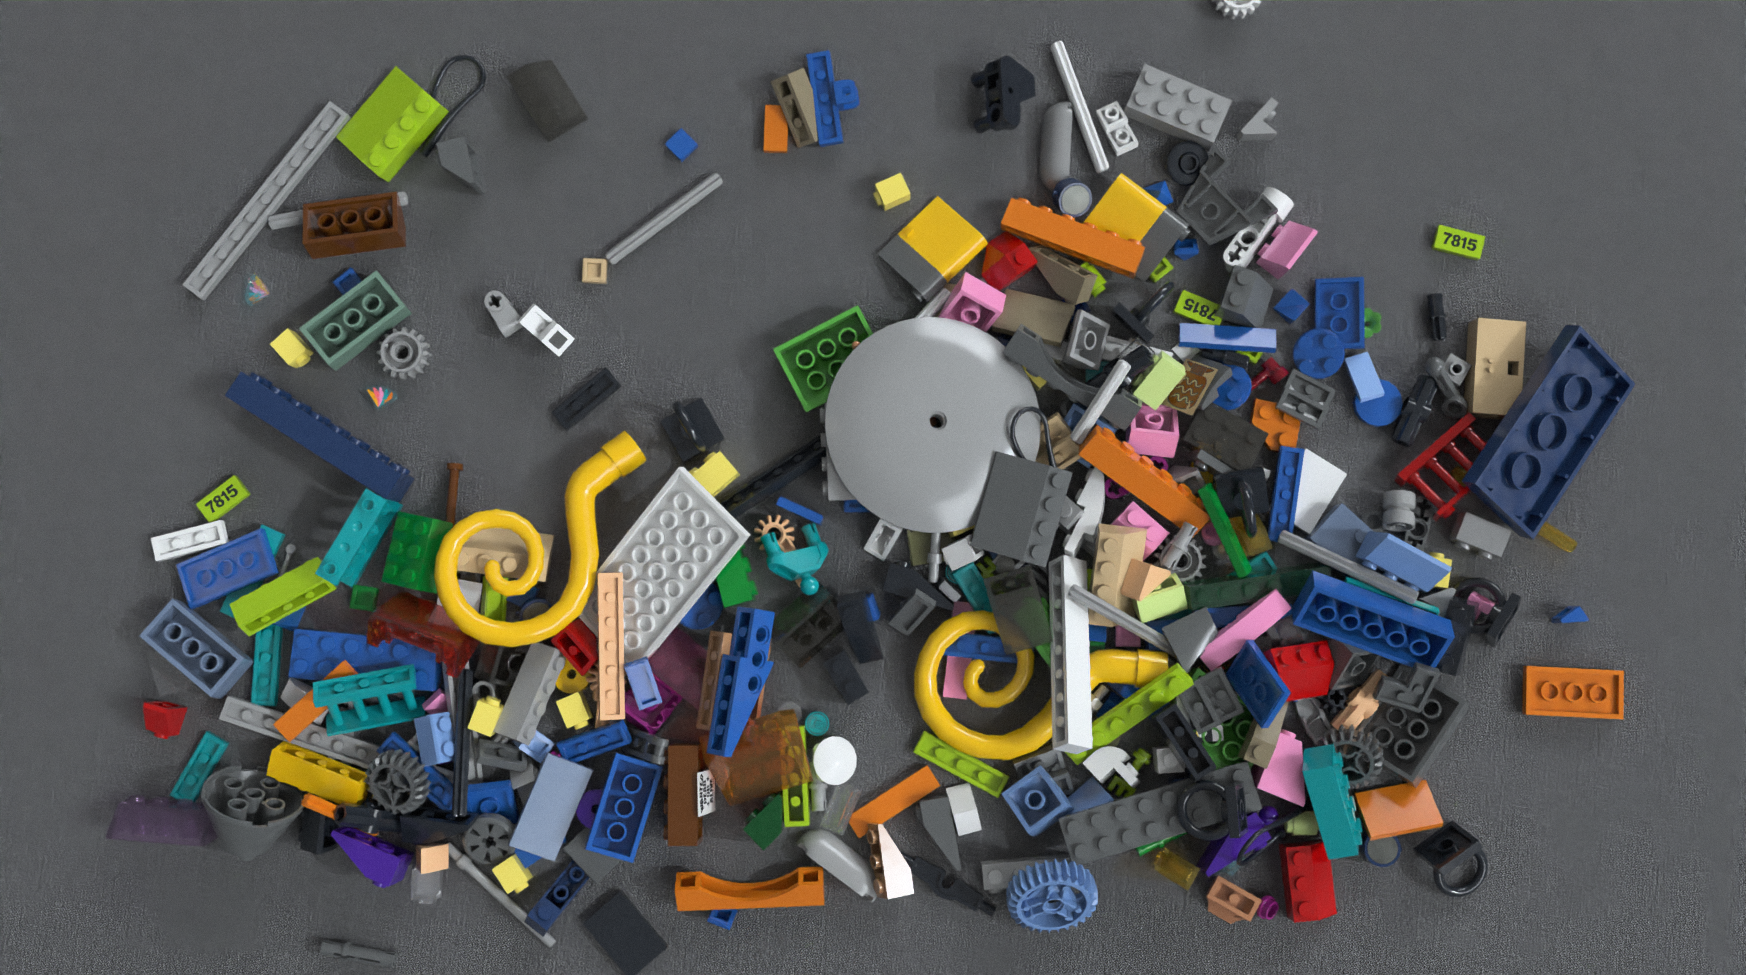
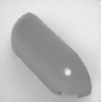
M1060 102L1051 106L1046 111L1042 120L1039 174L1042 183L1050 191H1053L1061 180L1069 176L1072 102Z
M811 830L800 837L796 844L807 852L806 855L862 897L865 895L871 902L875 901L877 894L873 887V881L875 880L874 869L867 859L826 830Z

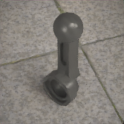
M1438 357L1428 359L1425 363V370L1434 377L1446 397L1442 405L1443 413L1451 418L1463 417L1467 412L1468 404L1466 399L1460 396L1461 392L1455 387L1445 371L1444 361ZM1450 403H1458L1461 407L1452 406Z

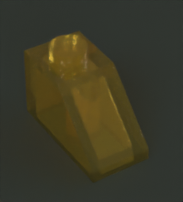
M1255 514L1257 534L1254 538H1249L1246 535L1241 516L1229 518L1246 557L1273 549L1265 526L1257 514Z
M1167 848L1163 852L1160 851L1154 860L1156 865L1154 869L1158 873L1187 891L1200 870L1193 863Z

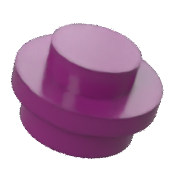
M1267 895L1260 898L1262 901L1257 908V916L1261 919L1271 920L1276 915L1279 905L1274 897Z

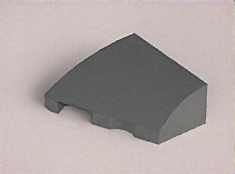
M1206 607L1162 628V632L1172 648L1178 664L1186 673L1191 670L1190 667L1196 659L1202 656L1207 645L1212 643L1218 635L1216 626Z

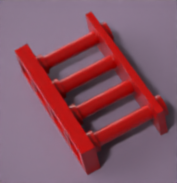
M1470 412L1399 472L1394 480L1400 487L1407 482L1410 485L1413 484L1438 509L1433 516L1435 521L1441 517L1444 519L1448 518L1456 510L1453 506L1471 491L1467 486L1464 488L1437 462L1439 460L1437 456L1442 451L1445 454L1449 453L1468 472L1473 463L1455 446L1456 443L1454 441L1460 436L1462 438L1466 437L1480 452L1486 445L1473 431L1472 425L1476 418ZM1424 467L1430 468L1457 495L1448 503H1445L1420 478L1418 472Z

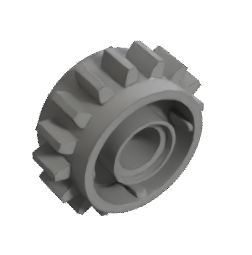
M402 327L401 332L393 329L391 335L385 334L386 339L383 342H379L381 350L377 351V354L381 355V359L378 360V363L386 365L383 370L387 373L391 372V376L397 378L399 375L402 380H406L407 376L414 379L416 378V373H424V366H429L427 358L431 357V353L427 352V349L430 347V344L423 342L425 337L421 334L417 336L418 332L414 329L410 333L405 327ZM408 348V356L401 359L400 352Z
M1165 538L1163 540L1165 545H1159L1157 547L1159 553L1153 554V557L1157 558V562L1153 563V565L1169 570L1171 574L1176 573L1183 587L1186 586V581L1190 584L1195 583L1193 577H1201L1202 574L1199 570L1206 568V565L1202 564V560L1206 558V555H1201L1200 553L1203 547H1196V540L1192 539L1187 546L1188 551L1182 555L1185 561L1183 567L1179 568L1176 566L1175 570L1172 571L1160 564L1171 546L1169 544L1170 540Z

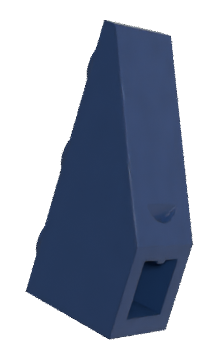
M572 860L529 912L524 922L544 937L582 889L589 877Z

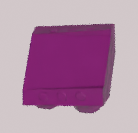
M653 673L662 703L639 711L632 688L625 692V719L638 729L655 735L682 700L683 695Z

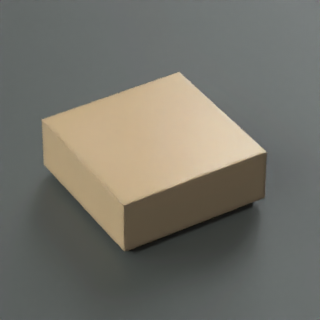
M583 258L582 282L607 284L608 260Z

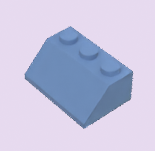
M1368 531L1355 556L1363 561L1361 565L1373 571L1377 568L1384 572V576L1394 581L1399 580L1405 586L1416 591L1428 592L1452 569L1447 564L1401 539L1383 532Z

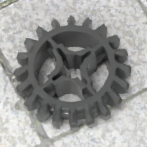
M1353 724L1349 729H1345L1341 725L1339 731L1332 727L1330 733L1325 732L1322 739L1318 741L1317 747L1334 744L1336 753H1341L1343 760L1342 773L1347 774L1349 785L1354 784L1358 788L1360 783L1367 786L1369 780L1375 781L1377 774H1380L1382 771L1384 757L1382 756L1383 749L1379 747L1380 742L1378 739H1372V732L1364 734L1363 727L1359 730H1354ZM1363 750L1368 755L1369 762H1366L1364 756L1361 755Z
M391 749L380 753L370 762L369 768L365 772L367 777L364 782L369 784L366 791L372 792L371 799H376L378 806H385L387 811L392 809L394 815L400 812L403 815L409 811L412 812L425 802L426 796L431 791L428 788L431 781L427 779L429 772L423 770L425 764H419L417 762L418 757L412 758L410 751L403 753L402 749L396 751ZM386 768H389V773L385 772ZM406 791H411L410 795H406Z

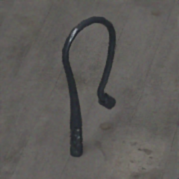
M460 55L453 57L445 63L437 76L431 93L434 99L444 74L450 65L456 61L470 60L475 63L481 71V82L433 131L419 151L426 158L455 116L485 85V68L473 56Z
M1034 406L1022 408L1015 414L1010 426V438L1017 455L1020 458L1026 459L1015 437L1017 420L1025 412L1033 411L1042 418L1044 424L1049 466L1057 468L1046 415Z
M1310 796L1305 799L1304 807L1296 805L1274 822L1256 831L1241 848L1236 863L1239 866L1247 865L1266 850L1277 838L1286 840L1287 833L1283 829H1278L1271 839L1266 841L1267 845L1264 848L1255 851L1249 857L1242 860L1246 850L1258 836L1288 822L1312 807Z

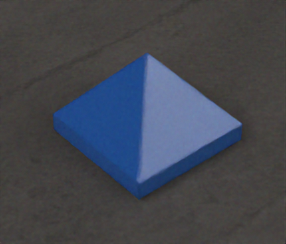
M1165 180L1143 188L1162 204L1168 205L1173 203Z
M1184 239L1182 242L1177 240L1173 245L1174 254L1184 261L1199 254L1197 239Z
M711 910L707 922L730 930L738 910Z

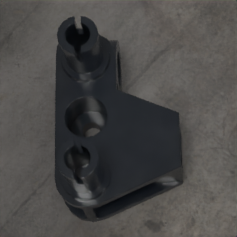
M1003 56L998 60L987 63L984 70L971 76V83L974 87L980 88L985 85L987 116L974 121L975 130L977 133H984L990 129L994 131L1014 130L1020 122V102L1036 96L1034 75L1010 56Z

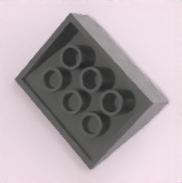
M996 451L970 546L1046 567L1073 472Z
M1401 664L1392 678L1406 682L1412 669ZM1435 683L1421 713L1379 701L1377 710L1372 716L1364 719L1357 730L1363 727L1364 734L1372 732V739H1378L1380 742L1379 747L1383 749V768L1414 788H1417L1468 711L1469 706L1466 700ZM1363 750L1362 753L1368 757L1366 752Z

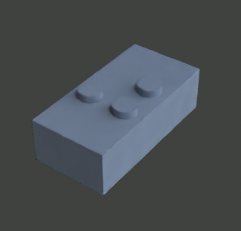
M1343 503L1334 505L1304 539L1361 565L1363 561L1355 556L1367 532L1373 530ZM1376 568V570H1375V572H1377V573H1379V574H1381V575H1383V573H1384V572L1378 570L1377 568ZM1335 569V570H1336L1337 572H1339L1344 578L1349 577V578L1358 580V579H1356V578H1354V577H1352V576H1350V575H1347V574H1345V573H1343V572H1341V571Z
M173 598L139 635L204 692L214 698L222 699L254 662L197 612L189 609L185 602Z

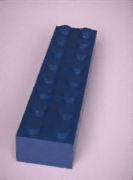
M244 372L239 373L225 394L226 397L383 498L395 502L401 501L415 478L409 475L411 472L409 469L399 463L389 462L391 459L389 456L372 448L370 449V444L352 436L351 432L345 428L331 423V419L311 410L312 407L292 397V394L284 389H279L272 385L273 382L267 378L259 376L254 372H251L250 375Z

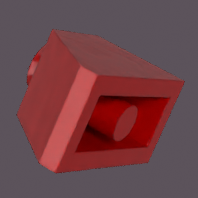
M581 619L571 622L551 640L581 676H584L598 660L596 636Z
M166 700L144 702L145 729L154 732L153 736L162 739L179 735L188 707Z

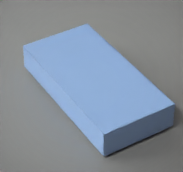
M1368 352L1344 358V364L1360 403L1384 396L1385 392Z

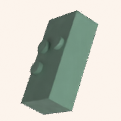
M376 270L299 329L325 362L337 371L412 313Z

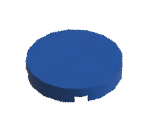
M1379 379L1385 392L1382 397L1360 403L1357 393L1355 394L1353 399L1354 412L1363 423L1373 427L1386 426L1395 421L1401 413L1403 405L1401 394L1397 387L1389 381Z

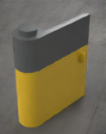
M1123 173L1117 177L1084 221L1094 224L1098 230L1103 232L1110 230L1119 234V237L1122 239H1135L1142 243L1141 246L1145 247V251L1135 275L1143 282L1148 279L1177 240L1182 242L1190 233V230L1187 229L1190 225Z
M937 196L877 254L910 284L913 289L911 294L918 302L924 301L927 303L988 242L978 230Z

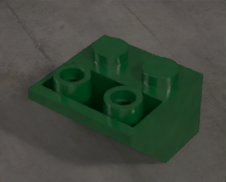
M782 790L778 794L773 791L762 802L764 807L760 811L756 808L744 820L746 825L743 830L763 851L784 829Z

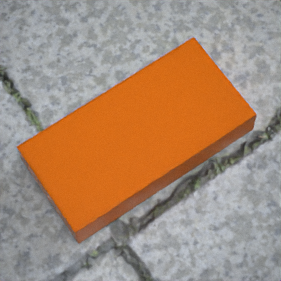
M765 105L764 153H787L788 123L780 105Z

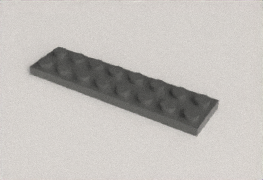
M1246 760L1215 769L1198 780L1214 781L1224 787L1233 782L1244 781L1247 813L1262 809ZM1185 778L1058 817L1071 862L1075 861L1076 865H1082L1186 833L1178 819L1177 802L1182 791L1196 781ZM1202 790L1193 794L1187 804V814L1192 824L1197 828H1202L1223 821L1221 815L1222 797L1210 790Z

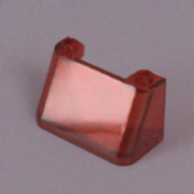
M408 592L396 593L377 607L368 618L367 644L378 648L383 640H385V643L390 644L394 638L435 653V662L440 664L443 661L448 668L446 674L458 678L480 641L463 633L447 616L442 606L416 597Z

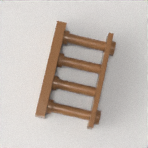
M710 630L696 728L710 731L722 655H729L732 633ZM770 640V647H769V653H768V659H767V661L769 660V655H770V652H771V640ZM765 684L743 733L758 735Z

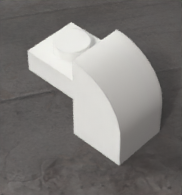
M534 303L518 320L519 323L558 356L574 340L567 331Z
M1112 746L1100 748L1083 762L1087 769L1102 784L1116 771L1133 789L1140 783L1136 778L1139 774L1130 763L1126 766L1124 765L1131 757L1120 748Z

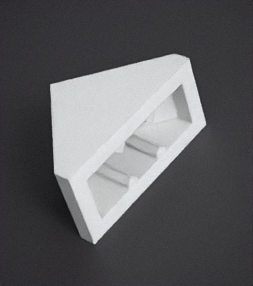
M880 518L864 550L884 561L903 528Z
M969 782L946 788L958 836L982 830Z

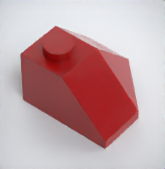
M1005 231L986 245L981 276L988 285L1001 291L1032 271L1038 261L1023 241Z

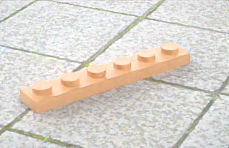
M623 572L597 573L599 719H625Z

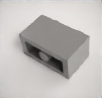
M1463 512L1458 514L1448 540L1454 542V546L1461 550L1469 551L1471 549L1478 552V557L1491 560L1492 558L1502 557L1512 530L1471 513Z

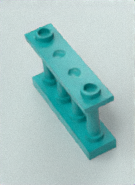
M365 489L315 574L335 586H338L340 581L350 587H353V584L356 585L403 505Z
M414 664L313 682V703L315 708L327 706L330 713L326 714L328 737L413 721L416 718L426 716V711L422 707V704L425 702V696L415 698L412 690L417 689ZM402 692L404 700L389 701L387 694ZM371 697L378 698L379 705L365 707L362 700ZM352 701L355 709L340 712L337 704Z

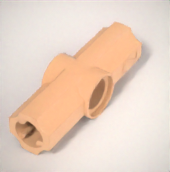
M1376 668L1361 687H1357L1349 694V699L1345 701V709L1341 710L1330 722L1335 729L1339 731L1341 725L1345 729H1349L1353 724L1355 730L1363 719L1372 716L1379 706V701L1375 700L1372 694L1381 676H1387L1385 673Z

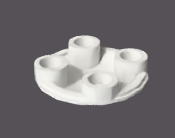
M831 736L814 746L813 766L819 781L830 785H839L846 782L853 775L857 757L849 741L842 737Z

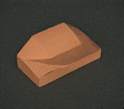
M1219 875L1215 876L1206 894L1208 911L1230 924L1240 920L1251 921L1262 901L1260 898Z

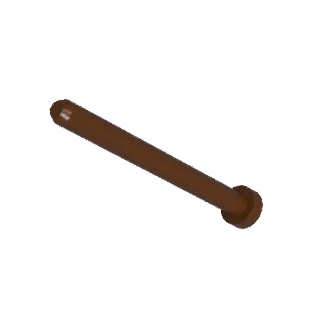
M460 463L446 464V470L450 472L445 521L453 523V527L455 525L459 472L463 471L464 466Z

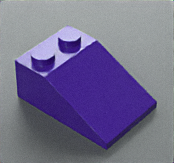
M343 826L333 830L331 836L364 876L373 880L372 884L375 886L386 888L403 880L414 852L379 837L366 834L353 827Z

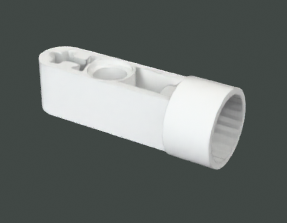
M1272 187L1265 188L1262 194L1278 208V212L1236 234L1223 254L1225 268L1228 272L1235 265L1246 268L1277 223L1283 222L1294 206L1292 200L1287 195ZM1246 238L1254 239L1250 244L1243 243Z

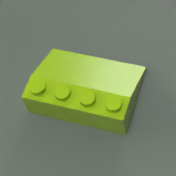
M395 66L338 133L336 138L375 174L390 182L449 111Z

